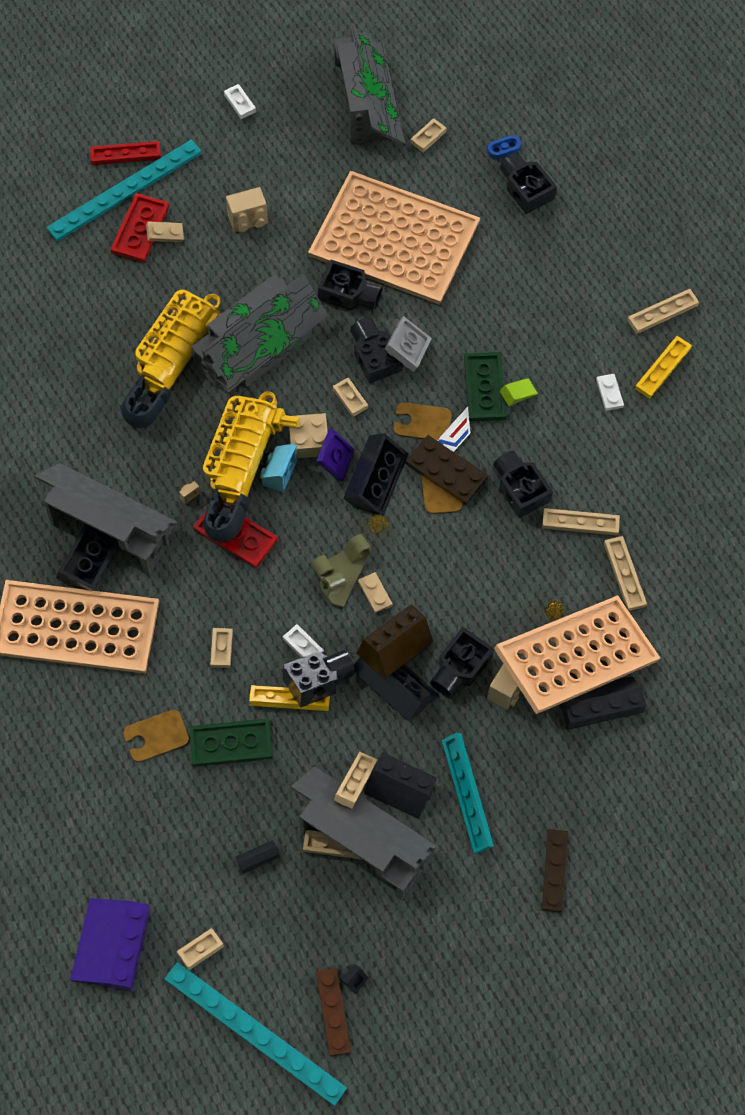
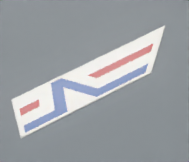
M468 407L437 440L453 452L470 434Z

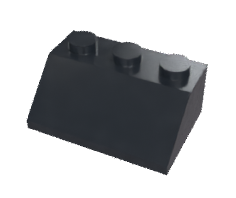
M382 752L373 769L364 794L419 819L436 785L437 777Z

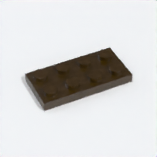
M429 435L423 439L405 462L407 466L465 505L488 479V475Z

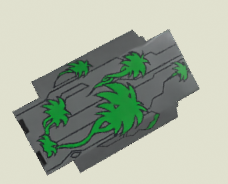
M351 26V37L334 39V64L341 65L350 108V143H362L367 140L379 141L382 138H389L399 144H405L385 46L380 41L378 43L375 42L371 36L363 32H357L356 28Z
M304 273L288 285L283 278H279L274 274L207 324L208 335L191 347L193 363L216 388L222 386L227 392H230L240 383L247 387L312 337V328L328 315Z

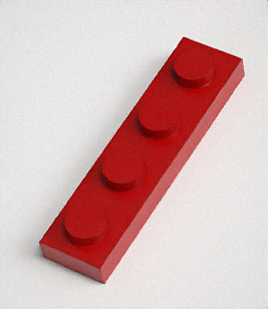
M160 141L90 147L91 164L101 165L158 160L161 158Z

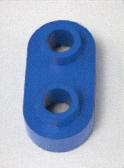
M511 135L492 141L488 145V155L493 159H500L517 153L521 148V140L517 136Z

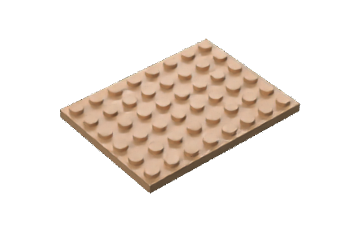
M350 171L308 252V256L328 264L332 259L363 269L368 279L440 305L476 231L480 218Z

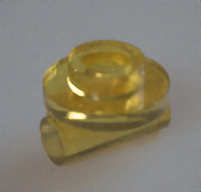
M381 515L373 516L368 523L372 534L390 527L386 517Z
M558 600L551 601L545 609L547 617L553 619V621L561 619L564 610L563 604Z

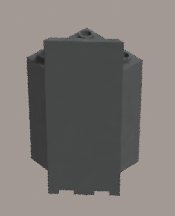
M61 463L35 475L36 479L53 487L44 497L51 525L55 526L63 513L117 539L121 549L140 558L143 572L151 574L169 545L168 536L177 521Z
M314 766L291 786V789L310 800L309 804H304L299 811L300 833L304 835L306 830L313 826L375 867V874L396 887L395 896L403 900L425 868V862L436 848V845L360 795L353 809L334 801L341 783Z

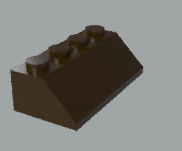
M412 604L366 636L362 640L356 654L381 677L386 679L433 643L426 617Z

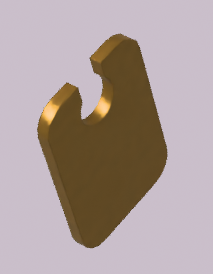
M400 403L397 406L396 415L407 414L411 417L412 421L408 425L394 422V432L399 436L424 439L429 435L435 440H439L450 427L451 411L442 407Z
M422 476L424 504L427 512L435 514L458 512L461 510L462 502Z
M170 710L131 724L123 732L126 742L136 736H142L145 739V745L142 748L129 750L131 757L137 762L183 747L189 741L182 717L176 710Z

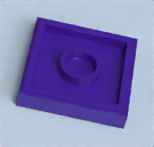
M329 429L317 462L336 480L343 481L355 449L334 429Z

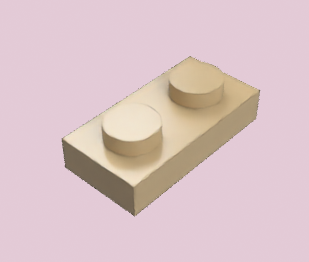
M433 118L411 138L410 143L424 153L446 133L447 128Z
M147 222L146 224L148 241L183 242L184 240L182 223Z
M349 378L333 386V391L352 417L368 409V404Z
M376 572L358 580L375 614L393 605Z
M213 628L211 667L231 668L233 629Z
M211 928L179 949L177 954L187 969L190 970L222 949L224 945Z

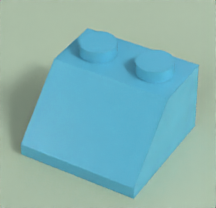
M296 445L276 446L274 452H270L267 459L268 465L262 469L260 474L262 486L284 492L297 463Z

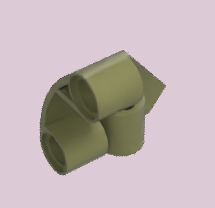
M358 534L350 539L345 549L329 559L322 555L311 563L320 578L321 589L331 605L344 607L371 553V547L362 534Z

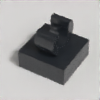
M356 964L353 967L348 965L346 968L349 972L345 976L340 974V978L346 987L356 994L367 981L368 976Z

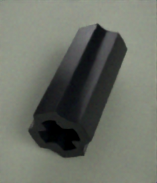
M271 840L235 858L242 874L279 858L280 855L274 841Z

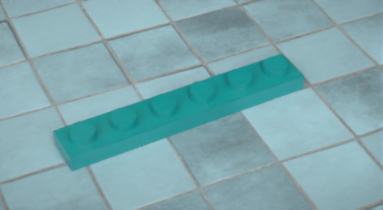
M454 733L443 739L442 744L474 854H478L494 847L462 735L461 733Z

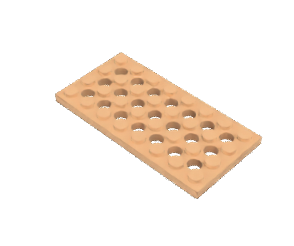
M6 580L0 603V656L146 674L159 599ZM19 598L27 599L24 605L16 604ZM44 600L46 604L44 607L38 608L35 606L36 602ZM62 602L65 604V607L62 610H56L55 605ZM77 605L84 606L82 612H75L74 608ZM97 607L104 609L100 615H95L93 610ZM115 610L123 612L120 617H114L112 613ZM134 612L142 614L138 620L132 619L131 616ZM17 615L23 617L20 623H14L12 621L13 618ZM41 618L42 622L40 625L35 626L32 625V620ZM55 620L61 621V625L58 628L51 627V623ZM73 623L81 624L78 630H71L70 626ZM93 625L100 627L96 633L90 632L89 629ZM113 627L119 629L116 635H110L108 632ZM131 630L139 632L134 638L129 637L128 633ZM13 633L19 635L16 641L8 640L9 636ZM29 637H38V641L36 643H28ZM51 638L58 640L54 646L47 645V642ZM69 641L77 642L76 647L72 649L66 647ZM94 643L96 648L93 651L86 650L87 644ZM109 645L116 647L113 653H106L105 648ZM127 648L135 649V653L131 656L124 654Z
M619 596L499 643L494 648L536 714L656 663L660 659V656ZM608 616L614 617L616 622L611 621ZM594 622L599 623L601 628L596 627ZM579 628L584 629L587 634H582ZM619 631L625 633L627 638L622 637ZM563 634L569 635L572 640H567ZM604 638L610 639L612 644L607 643ZM548 641L554 642L556 647L551 646ZM589 644L595 645L597 650H593ZM533 647L539 648L541 653L535 652ZM630 647L635 648L637 653H633ZM574 650L581 652L582 656H577ZM517 653L523 654L526 659H520ZM615 653L621 655L623 660L618 659ZM559 657L565 658L567 663L560 661ZM600 660L606 661L608 666L602 665ZM543 663L549 664L552 669H547ZM585 666L590 667L593 673L588 672ZM528 669L533 670L536 676L529 674ZM570 673L576 674L578 679L572 678ZM554 679L560 680L562 686L557 685ZM539 686L545 687L547 692H542Z

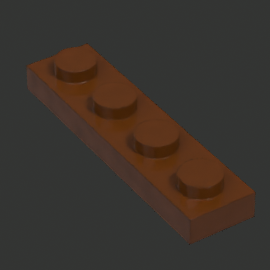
M337 968L316 971L329 1055L331 1057L351 1053Z

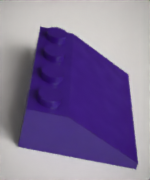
M90 898L70 980L132 992L151 911L149 904L125 900Z

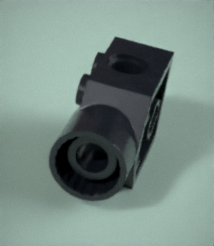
M514 153L501 163L500 170L508 179L506 190L525 214L555 199L557 186L538 162H525L519 153Z
M331 259L318 286V299L348 310H353L358 305L375 310L381 298L383 286L366 281L365 270Z
M363 318L352 325L350 332L356 341L354 356L369 384L403 371V363L385 350L391 338L388 332L379 331L372 318Z
M508 451L494 461L493 467L501 477L499 489L518 518L551 502L553 491L533 462H522L515 451Z
M462 627L439 657L440 669L431 679V686L446 698L452 699L462 685L471 686L493 658L495 649Z
M345 650L330 656H326L318 651L283 665V681L300 708L336 694L337 682L352 677L355 673L353 662Z

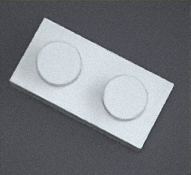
M239 84L224 91V96L240 119L256 113L255 106Z
M615 374L597 377L596 381L605 411L623 408L624 403Z
M297 624L283 636V640L301 658L318 651L322 654L324 653V650Z

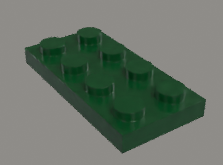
M501 352L464 353L469 421L506 420L505 399L500 393L504 386Z
M269 718L189 726L192 767L272 759Z

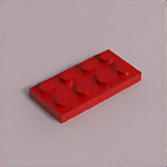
M136 193L110 249L111 253L145 263L154 241H148L146 224L147 222H163L170 207L169 202Z
M223 504V506H222V507H224V508H229V509H231L230 507L226 506L225 504ZM206 511L193 527L195 532L257 569L278 541L276 535L246 517L239 534L228 542H216L205 533L203 522Z

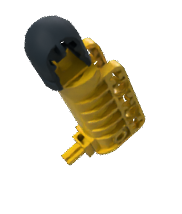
M179 290L166 305L135 351L138 361L137 372L140 377L125 397L121 406V414L129 425L136 428H145L156 420L164 408V404L171 397L170 388L192 357L191 347L208 335L207 324L220 315L219 296L209 294L203 300L186 290ZM183 296H185V300H182L180 302V305L178 306L177 304L179 303V297L182 298ZM215 300L217 305L213 306L208 301ZM169 310H173L171 315H168ZM155 337L153 341L149 343V339ZM144 389L149 390V392L157 395V398L153 403H151L152 398L145 394L143 395V397H140L142 396Z
M264 392L259 399L242 396L231 397L227 402L205 459L203 470L205 475L211 478L210 484L214 493L204 516L203 524L205 533L216 542L231 541L239 534L246 517V512L250 506L247 496L270 434L275 435L276 431H282L283 426L297 428L300 425L299 417L287 416L284 409L277 408V399L272 392ZM267 398L273 399L271 403L264 400ZM237 402H239L240 405H237V406H236L235 412H234V406H233V405H236ZM229 418H234L232 424H226ZM225 433H227V437H224V439H223V444H221V443H222V438H221V436H224ZM221 450L219 456H214L215 451ZM214 464L215 468L210 472L209 468H212ZM223 503L235 505L233 513L232 509L222 507Z

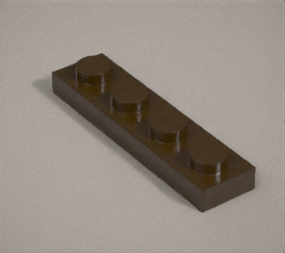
M547 830L541 910L563 911L568 831Z

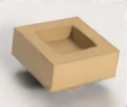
M195 481L182 487L181 491H179L180 499L186 504L200 494L199 486Z

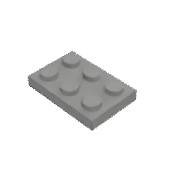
M403 316L399 320L385 350L414 372L418 368L432 338Z

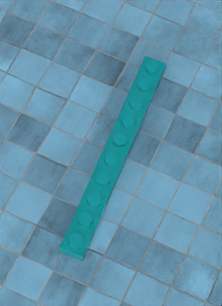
M192 139L47 226L48 232L58 242L201 155L202 151Z
M177 962L165 977V981L334 1107L347 1090V1087Z

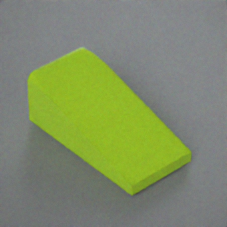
M529 378L504 385L500 390L508 406L538 394Z

